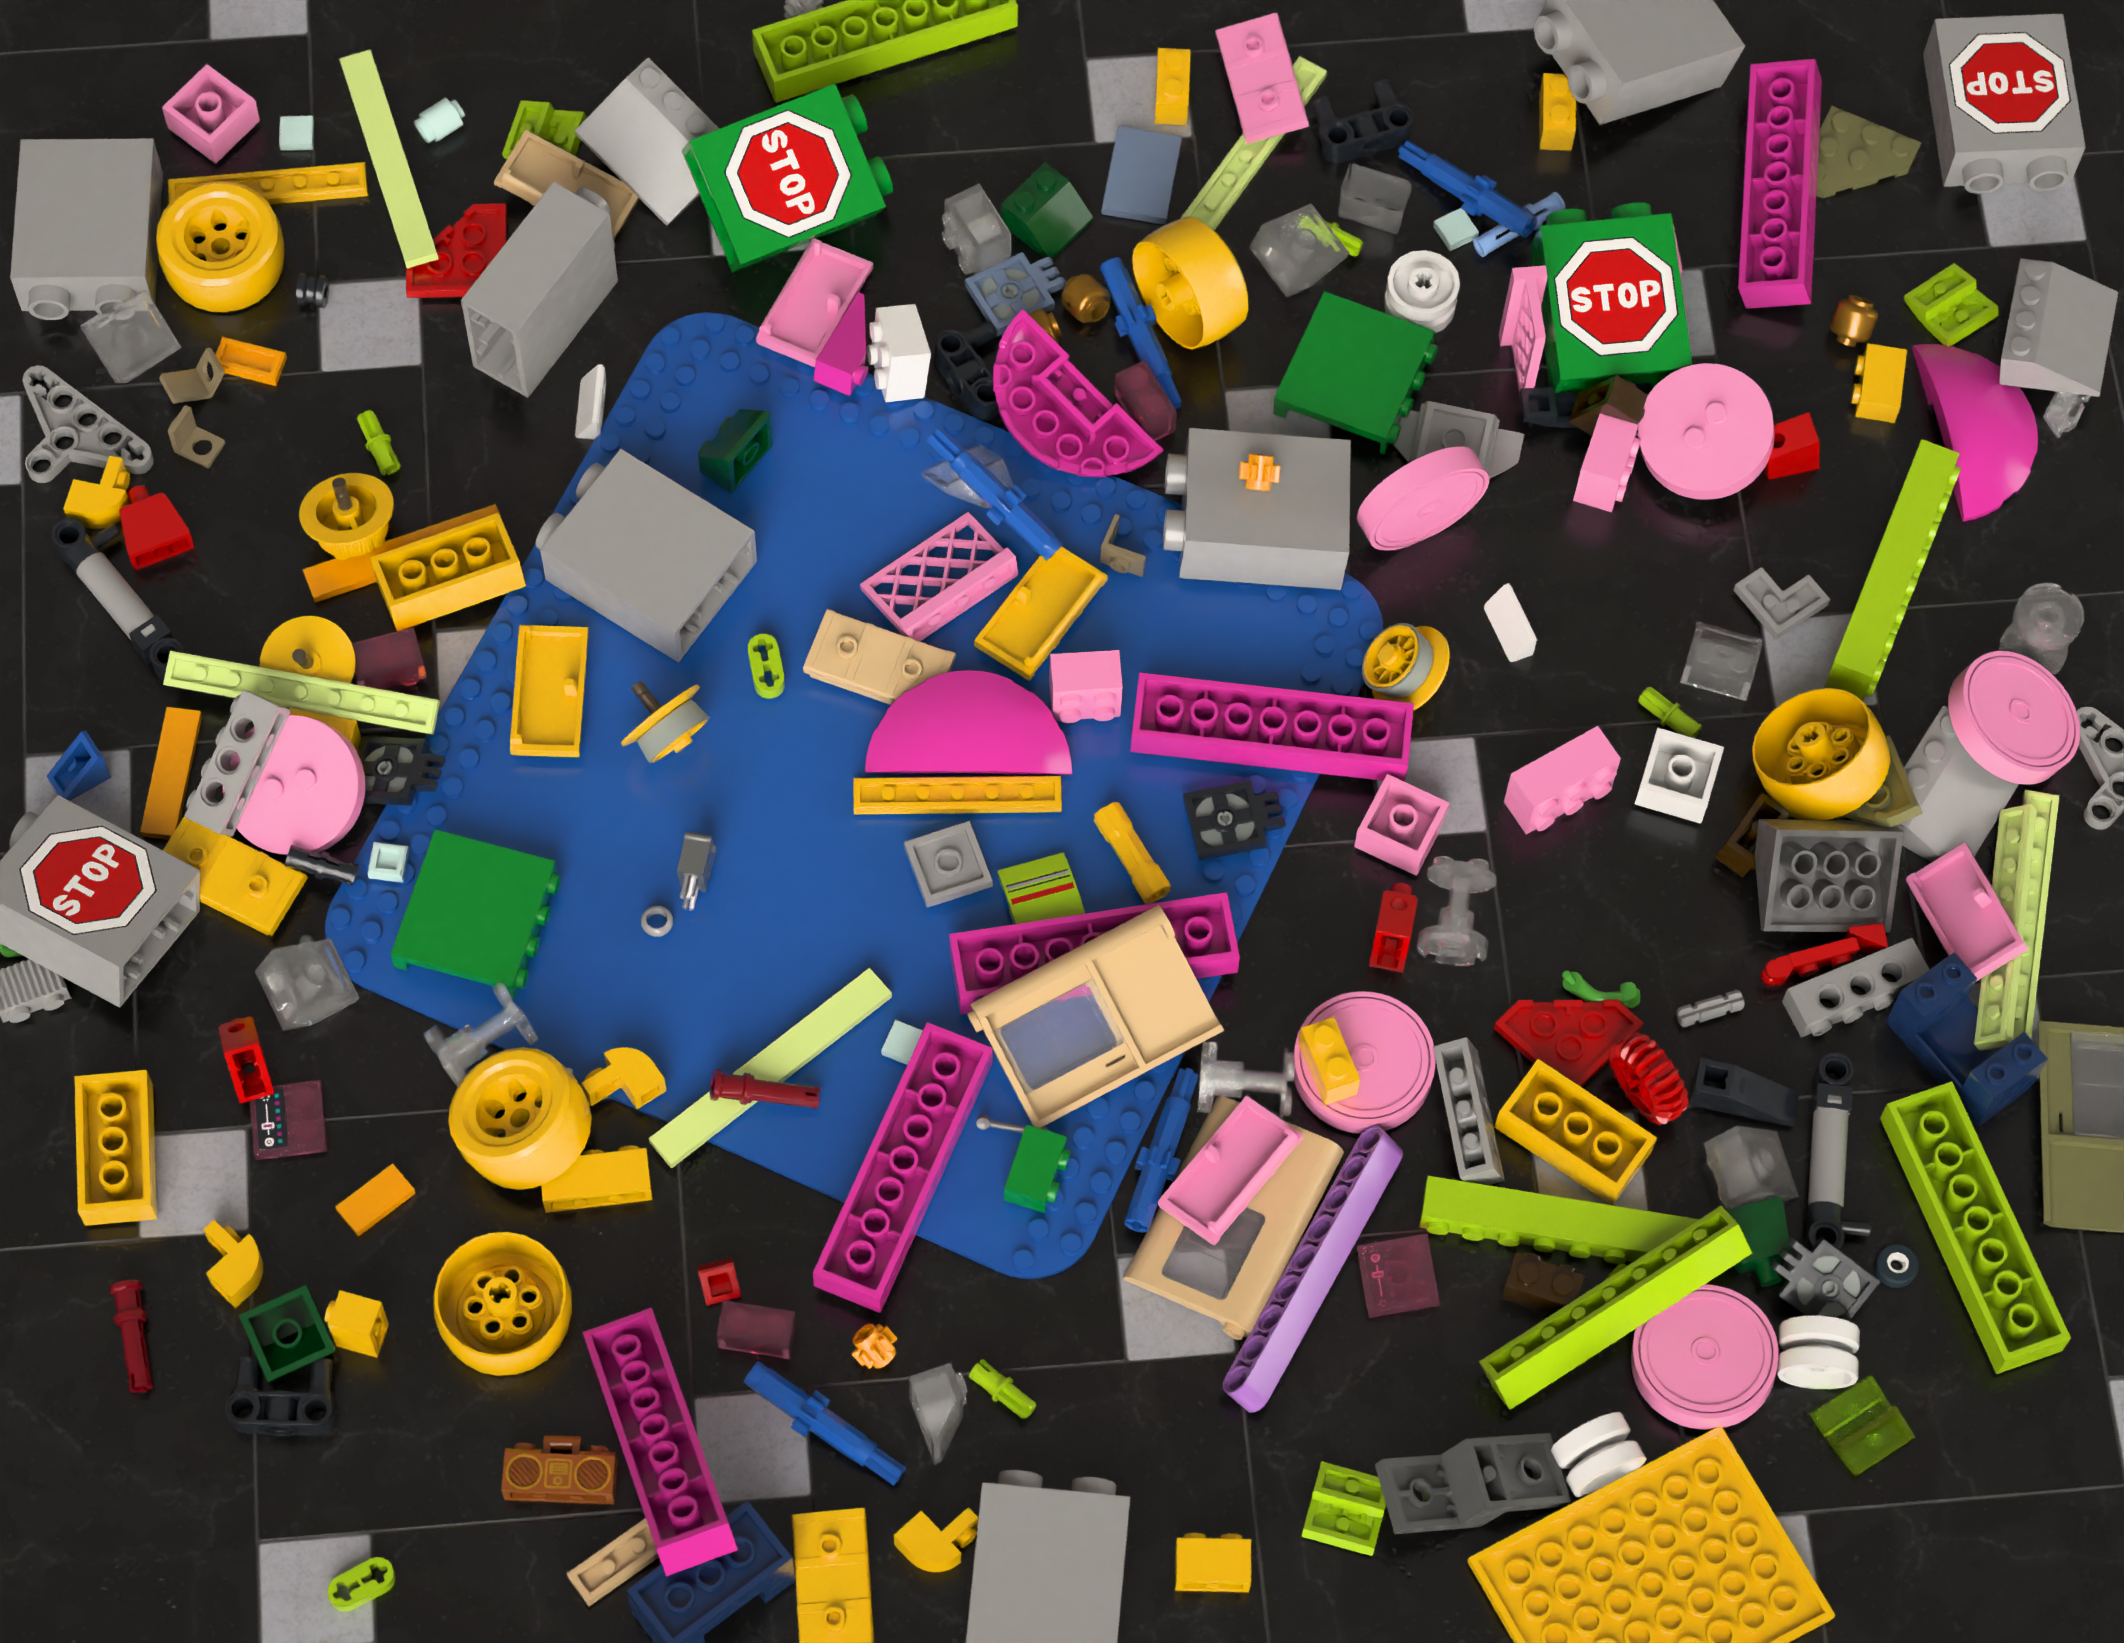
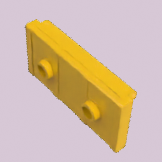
M1062 546L1048 561L1040 555L976 637L974 646L1030 681L1051 651L1059 644V641L1071 625L1083 613L1091 599L1106 583L1108 575Z
M520 625L510 733L511 755L580 757L589 637L588 627Z
M183 817L163 849L164 852L200 870V902L267 936H273L308 878L305 873L291 867H286L285 864L269 857V855L259 852L233 839L231 836L218 834L186 817Z
M865 1508L791 1515L799 1643H874Z

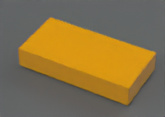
M222 337L215 354L226 374L273 386L277 385L287 359L286 352Z
M392 1163L335 1206V1208L359 1237L416 1193L414 1188Z

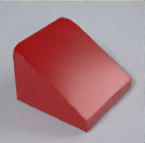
M1881 923L1850 926L1844 938H1856L1860 948L1859 952L1867 955L1888 948L1884 924Z
M732 1258L696 1267L706 1306L742 1297Z

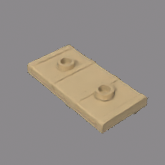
M527 130L524 131L494 181L496 186L508 190L534 206L553 182L573 193H576L581 187L588 188L600 195L611 209L610 221L613 240H615L639 200L638 196L624 182Z
M827 609L804 663L803 672L810 674V677L892 705L903 693L925 682L926 679L950 672L956 658V653Z

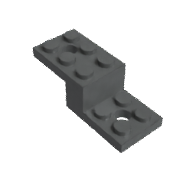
M1551 1433L1465 1439L1441 1455L1389 1458L1377 1462L1375 1467L1394 1533L1402 1534L1481 1527L1507 1511L1555 1508L1567 1505L1571 1500L1561 1467H1559L1551 1452V1448L1554 1445ZM1524 1466L1532 1471L1533 1479L1526 1475ZM1413 1488L1421 1492L1422 1502L1415 1497Z

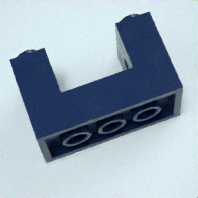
M1953 952L1900 991L1886 1023L1940 1085L1953 1082L1970 1120L1978 1128L2030 1090L2048 1058L2025 1032L2004 1047L1980 1051L1974 1045L1978 1007L1968 996L1977 977L1957 954Z
M748 1500L726 1516L738 1550L666 1576L661 1564L627 1589L632 1614L655 1643H705L704 1635L755 1596L759 1594L763 1601L767 1603L795 1582L792 1556Z

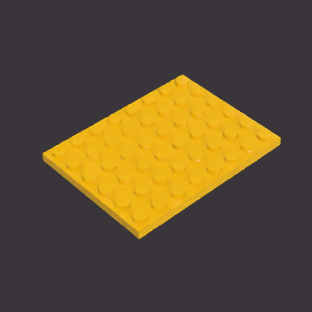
M1722 1426L1701 1435L1469 1557L1467 1561L1514 1643H1789L1835 1617L1833 1610Z

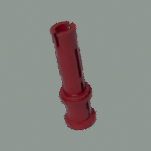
M714 1069L710 1082V1100L712 1101L724 1098L739 1100L740 1104L747 1105V1103H751L754 1100L817 1109L820 1097L816 1096L820 1094L819 1086L812 1087L758 1080L751 1073H744L741 1076L722 1073L721 1069Z
M139 1280L120 1281L109 1287L110 1294L114 1295L117 1314L114 1315V1322L121 1329L129 1391L132 1393L145 1392L147 1389L153 1388L143 1323L146 1322L147 1313L142 1309L140 1291L143 1289V1286Z

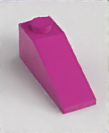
M860 292L855 296L815 361L814 381L849 396L856 385L861 386L868 373V367L865 366L864 294Z

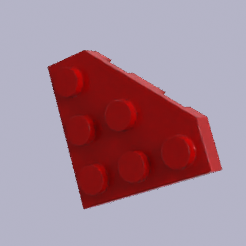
M506 203L473 204L464 212V217L452 227L449 225L433 239L439 259L411 268L406 267L407 298L464 297L507 242Z
M1518 1000L1495 1022L1494 1029L1533 1064L1539 1059L1580 1087H1583L1609 1061V1053L1611 1048L1616 1045V1042L1625 1036L1627 1037L1639 1032L1644 1023L1618 1000H1603V1002H1583L1582 1000L1533 1002V1000Z

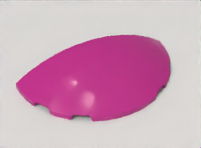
M1022 309L1003 334L999 343L996 361L993 365V391L996 395L1000 416L1011 435L1021 447L1040 462L1056 470H1062L1083 477H1107L1123 472L1127 473L1144 466L1161 454L1163 449L1117 403L1113 406L1068 361L1069 355Z
M1941 344L1913 345L1912 350L1928 405H1933L1945 448L1960 453L1956 466L1961 467L1953 490L1962 521L1985 516L1999 509L2003 501L2014 492L2017 493L2031 472L2030 469L2037 453L2038 433L2030 403L2020 387L1999 384L2000 367L1976 353Z
M966 670L943 673L928 678L925 682L911 690H907L887 709L885 716L872 735L866 757L865 773L1072 775V764L1069 747L1063 731L1052 716L1050 709L1033 692H1029L1022 686L1014 683L1013 680L997 674Z

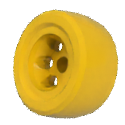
M213 181L203 183L182 192L171 201L162 213L156 236L160 266L172 289L187 303L210 312L241 310L260 301L269 294L278 282L283 270L284 239L275 213L270 204L258 192L234 182ZM220 223L227 225L222 231L214 229ZM239 233H247L244 240L236 238ZM197 236L205 237V241L199 244L193 240ZM199 257L205 258L206 261L199 259Z
M1187 216L1158 228L1146 236L1134 248L1132 257L1133 271L1140 294L1146 306L1151 304L1157 317L1156 322L1179 345L1184 348L1195 349L1211 344L1235 330L1245 321L1248 313V291L1242 271L1227 244L1209 225L1196 218Z
M1833 688L1814 689L1798 694L1783 702L1761 723L1752 746L1754 766L1765 791L1772 800L1790 812L1789 816L1798 820H1830L1858 809L1871 799L1881 787L1888 774L1891 761L1887 739L1873 712L1856 695L1845 690ZM1842 755L1845 756L1843 760L1839 762L1836 761L1838 757ZM1820 769L1823 770L1821 774L1817 776L1814 775L1816 771Z
M521 1047L507 1049L491 1055L477 1064L464 1077L452 1099L448 1121L451 1136L460 1153L478 1173L503 1188L521 1190L535 1188L551 1182L563 1174L578 1159L590 1135L592 1116L584 1091L577 1079L566 1067L548 1053L539 1049ZM526 1093V1097L522 1101L516 1102L519 1094ZM542 1100V1106L538 1108V1104ZM505 1110V1114L501 1118L495 1119L498 1111ZM501 1133H506L505 1137L500 1138L497 1136Z
M510 1232L488 1233L473 1238L460 1246L446 1260L442 1267L433 1295L434 1317L437 1327L451 1352L465 1365L481 1373L497 1376L517 1375L532 1370L548 1360L560 1347L565 1338L572 1314L571 1289L565 1271L555 1256L538 1241L525 1235ZM508 1278L518 1279V1281L513 1283ZM526 1292H531L537 1297L534 1302L526 1303L522 1299L523 1295ZM500 1294L510 1296L509 1299L502 1298L500 1303L495 1301V1297ZM474 1302H479L483 1305L482 1310L477 1314L469 1311ZM518 1316H523L527 1319V1323L524 1327L517 1328L513 1325V1320ZM492 1321L500 1324V1329L495 1333L486 1331L487 1324Z

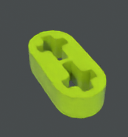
M755 635L748 643V658L754 688L761 697L773 699L778 697L785 688L778 643L771 635ZM759 646H765L766 650H768V661H762L761 654L758 652ZM766 671L771 672V677L774 681V686L767 687L764 672Z
M374 1557L335 1577L327 1588V1595L331 1605L340 1612H348L386 1593L395 1583L396 1575L393 1566L382 1557ZM378 1567L381 1572L388 1571L383 1575L385 1581L378 1584L374 1579L363 1584V1582L373 1577L372 1570ZM345 1585L347 1589H352L360 1585V1587L350 1592L351 1599L345 1602L342 1597L335 1599L339 1595V1587Z

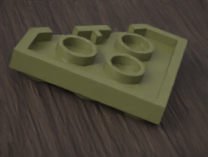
M1831 106L1819 130L1816 196L1826 198L1848 188H1853L1854 190L1877 183L1882 178L1908 174L1920 149L1921 142Z
M1890 735L1886 736L1891 761L1883 784L1871 799L1858 809L1841 817L1892 828L1923 814ZM1845 756L1836 759V761L1839 762L1843 760ZM1820 769L1816 771L1814 775L1817 776L1821 774L1823 770Z

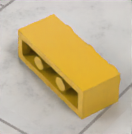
M624 1146L615 1152L604 1153L602 1150L584 1152L563 1174L551 1182L541 1185L545 1213L653 1200L647 1149H640L638 1146Z

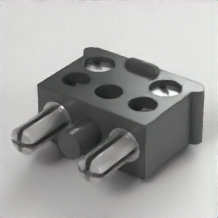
M685 832L677 868L681 886L680 898L684 899L682 908L685 910L688 909V904L689 911L694 910L698 891L707 892L717 851L713 838L710 835Z

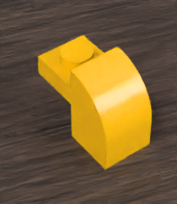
M109 455L100 485L73 479L63 508L67 518L76 519L85 528L91 529L106 528L121 520L119 510L121 507L130 504L126 493L129 486L130 473L126 470L123 458Z
M627 1047L615 1048L605 1052L604 1057L607 1067L593 1070L585 1077V1081L581 1083L591 1106L622 1088L637 1110L667 1091L665 1078L654 1062L643 1052Z
M213 1220L203 1230L208 1241L224 1257L206 1274L211 1285L234 1308H237L258 1287L263 1275V1260L255 1240L250 1234L241 1241L239 1235L229 1225L226 1224L222 1228Z
M968 1507L945 1529L940 1531L920 1511L894 1534V1545L912 1564L920 1569L930 1572L947 1571L961 1563V1552L956 1547L960 1545L961 1548H964L977 1536L978 1517Z

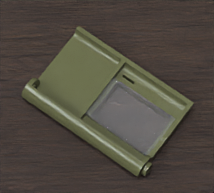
M2038 1021L2039 1049L2048 1058L2039 1073L2043 1222L2047 1226L2056 1228L2124 1233V1028ZM2059 1114L2061 1115V1132H2060V1116H2059Z

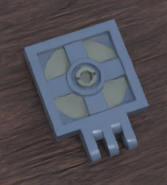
M1021 252L965 279L966 289L985 319L993 325L996 336L1005 333L1009 324L1022 309L1027 314L1036 309H1043L1046 313L1055 309V302L1050 294L1064 288L1066 281L1063 277H1058L1060 272L1057 267H1052L1054 262L1050 257H1045L1030 264L1024 253Z

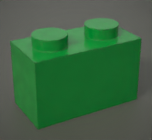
M1026 1124L1004 1187V1201L1043 1213L1046 1211L1048 1202L1055 1203L1061 1184L1056 1182L1059 1170L1066 1171L1071 1156V1150L1066 1149V1136Z

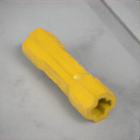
M1113 802L1098 810L1094 814L1095 819L1093 821L1105 840L1111 844L1131 876L1132 883L1144 903L1152 904L1164 898L1171 891V885L1159 865L1154 863L1134 831L1132 822L1120 803Z

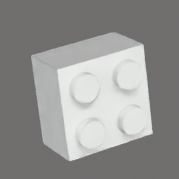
M908 304L876 308L875 322L870 323L872 343L867 345L868 362L870 365L874 364L875 367L874 379L876 388L882 389L885 402L924 398L931 351L916 305Z
M1657 728L1635 805L1701 824L1724 747Z

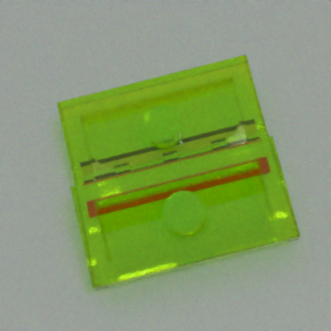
M1872 1375L1866 1376L1810 1413L1823 1436L1854 1475L1860 1474L1915 1437L1897 1406L1889 1404Z

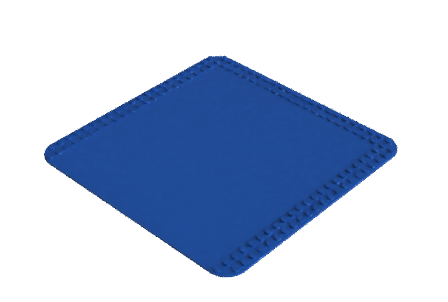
M697 313L671 322L652 339L601 428V435L596 436L553 514L558 512L567 517L580 500L576 497V489L587 469L594 463H600L606 467L618 451L622 449L753 529L756 542V564L678 663L546 581L541 551L536 547L535 543L521 568L526 586L506 594L437 715L434 735L427 734L424 738L430 746L428 754L440 755L445 758L444 766L439 768L442 771L440 779L435 780L438 782L436 791H416L412 806L386 805L353 863L359 864L353 886L342 883L329 906L325 922V936L329 952L336 966L354 983L502 1050L525 1047L539 1049L548 1053L564 1067L573 1069V1075L580 1085H582L581 1083L585 1081V1077L597 1068L604 1069L607 1067L604 1057L605 1052L621 1047L633 1048L643 1052L654 1062L665 1078L667 1091L637 1110L667 1124L710 1091V1082L714 1069H721L722 1073L733 1074L870 968L892 992V998L782 1082L812 1087L819 1086L820 1094L816 1095L820 1097L818 1108L812 1109L758 1101L707 1141L845 1203L907 1067V1064L886 1057L881 1053L895 1020L920 1030H924L928 1022L991 1047L983 1030L976 1032L968 1015H960L949 953V934L1014 924L1009 913L1008 902L998 879L997 870L1064 852L1085 914L1146 905L1111 844L1105 840L1093 821L1095 819L1094 814L1098 810L1113 802H1119L1154 863L1159 865L1171 885V891L1164 898L1154 903L1227 892L1238 944L1320 773L1130 752L1139 673L1358 697L1364 684L1362 676L1363 659L1371 642L1383 631V620L1379 606L1372 594L1358 580L1346 573L1344 574L1341 590L1179 578L1180 551L1163 550V528L1166 509L1181 510V504L1113 475L1107 477H1083L1062 470H1056L1030 455L1014 439L1010 432L929 398L885 402L882 389L876 388L874 375L867 373L865 381L861 386L856 385L851 395H846L815 382V367L757 344L759 327L730 315ZM739 409L767 411L771 414L773 446L732 494L700 473L699 450L706 441H712L717 436L721 424L727 417L732 418ZM939 427L964 450L967 449L974 457L979 459L1008 489H1011L1016 484L1027 495L1022 502L1063 543V548L1108 575L1106 583L1098 590L1085 607L1083 613L1075 620L1056 648L1050 653L1062 654L1119 650L1123 686L1121 716L1114 717L1108 721H1098L1094 718L1080 719L1074 723L1056 721L1063 731L1069 747L1072 775L865 773L866 757L872 735L891 705L810 677V674L803 672L804 663L827 609L901 635L898 629L861 591L860 584L969 512L1003 549L1008 547L1016 556L1019 575L920 642L956 653V658L950 672L966 670L984 671L1009 678L1029 692H1033L1051 711L1049 690L1050 654L1035 672L1032 679L1028 681L974 646L976 637L1040 555L1004 521L997 526L986 515L991 508L958 477V474L949 467L950 463L927 442L928 438ZM1115 514L1120 515L1119 532L1113 545L1146 556L1143 577L1129 572H1117L1109 565L1100 562L1101 545ZM966 526L956 533L955 539L973 540L975 532L969 526ZM935 547L929 551L928 557L946 558L948 547ZM954 548L952 559L970 560L972 549ZM977 549L976 560L988 561L996 554L992 550ZM908 565L902 569L901 575L919 577L921 565ZM927 566L925 577L943 578L945 567ZM950 567L948 579H961L967 575L968 568ZM881 583L873 589L877 594L892 595L894 584ZM899 584L898 595L916 596L917 585ZM923 586L921 597L933 598L940 593L941 587ZM896 604L894 612L901 619L913 611L914 605ZM520 625L588 627L589 637L580 757L517 756L510 753V733ZM758 634L771 635L776 639L779 647L785 688L778 697L773 699L761 697L754 688L748 658V643L752 637ZM759 646L758 652L761 654L762 661H768V650H766L765 646ZM764 672L767 687L774 686L771 672ZM642 680L661 706L667 704L690 687L698 684L700 689L691 700L710 718L701 729L691 736L693 741L678 753L673 750L660 760L649 763L637 741L624 747L621 745L624 738L651 715L639 700V697L632 691L631 687ZM1061 776V812L854 815L853 778ZM1250 780L1255 796L1271 792L1278 793L1279 802L1267 806L1281 805L1283 813L1270 819L1284 817L1286 826L1281 829L1264 832L1267 841L1266 848L1198 861L1183 802V793ZM970 821L991 875L993 887L927 908L905 852L904 842ZM435 829L556 862L557 873L561 875L559 890L556 895L551 894L548 906L551 909L546 926L540 925L537 937H540L538 951L534 958L529 957L526 966L529 969L528 980L524 989H518L515 999L510 998L508 990L412 964L409 965L408 971L395 968L390 954ZM686 831L712 836L713 843L717 849L707 892L698 891L695 907L692 911H689V904L687 910L682 908L684 899L680 898L681 886L677 873ZM374 842L409 847L403 883L369 879L368 869ZM652 906L665 907L673 916L671 930L661 937L648 935L641 926L642 914L647 908ZM654 914L648 919L647 923L653 928H661L666 924L667 919L663 915ZM1222 975L1197 979L1208 1002H1210ZM1093 995L1050 1001L1002 1026L1000 1029L1001 1036L1025 1082L1033 1089L1106 1052L1116 1044V1040ZM993 1051L990 1070L916 1235L997 1272L1016 1278H1043L1055 1275L1071 1267L1087 1252L1093 1243L1185 1052L1045 1125L1050 1132L1067 1137L1066 1149L1071 1150V1156L1066 1171L1059 1170L1056 1182L1061 1184L1055 1203L1048 1202L1046 1211L1043 1213L1004 1201V1187L1023 1133L994 1127L981 1130L976 1125L978 1116L986 1114L991 1120L1026 1126V1124L1033 1126ZM622 1088L607 1096L636 1109Z

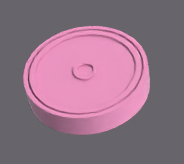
M1719 364L1691 365L1666 376L1647 396L1644 405L1645 414L1638 423V438L1641 439L1640 448L1643 459L1652 475L1669 490L1693 499L1707 500L1726 497L1752 483L1768 463L1775 437L1772 410L1761 388L1744 373Z
M1450 447L1429 453L1398 469L1376 486L1361 504L1357 513V521L1370 544L1375 549L1389 551L1411 546L1443 531L1470 511L1486 492L1489 485V475L1475 452L1468 447Z
M2009 651L1989 652L1973 661L1952 683L1948 697V708L1954 731L1971 757L1993 775L2017 784H2037L2049 779L2075 755L2080 741V724L2074 704L2061 683L2036 661Z
M289 715L241 817L237 830L257 847L283 855H288L291 845L318 853L339 842L355 824L365 797L364 769L352 743L340 731L325 722L303 716ZM254 727L245 734L247 739L253 735ZM237 753L230 760L232 770H235L240 763ZM223 787V798H224V796H225V789H224V787Z
M1375 992L1345 993L1333 997L1318 1006L1307 1017L1302 1027L1334 1017L1360 1077V1084L1357 1095L1324 1106L1298 1044L1299 1030L1294 1048L1292 1069L1296 1088L1306 1106L1327 1124L1343 1131L1360 1134L1371 1126H1379L1384 1131L1390 1130L1411 1118L1420 1109L1428 1096L1436 1064L1433 1040L1421 1018L1399 1000Z
M1708 1284L1699 1287L1636 1328L1631 1352L1633 1377L1638 1390L1647 1403L1660 1415L1674 1423L1689 1428L1705 1430L1735 1425L1755 1413L1771 1392L1779 1361L1777 1338L1771 1323L1762 1310L1747 1297L1736 1291Z

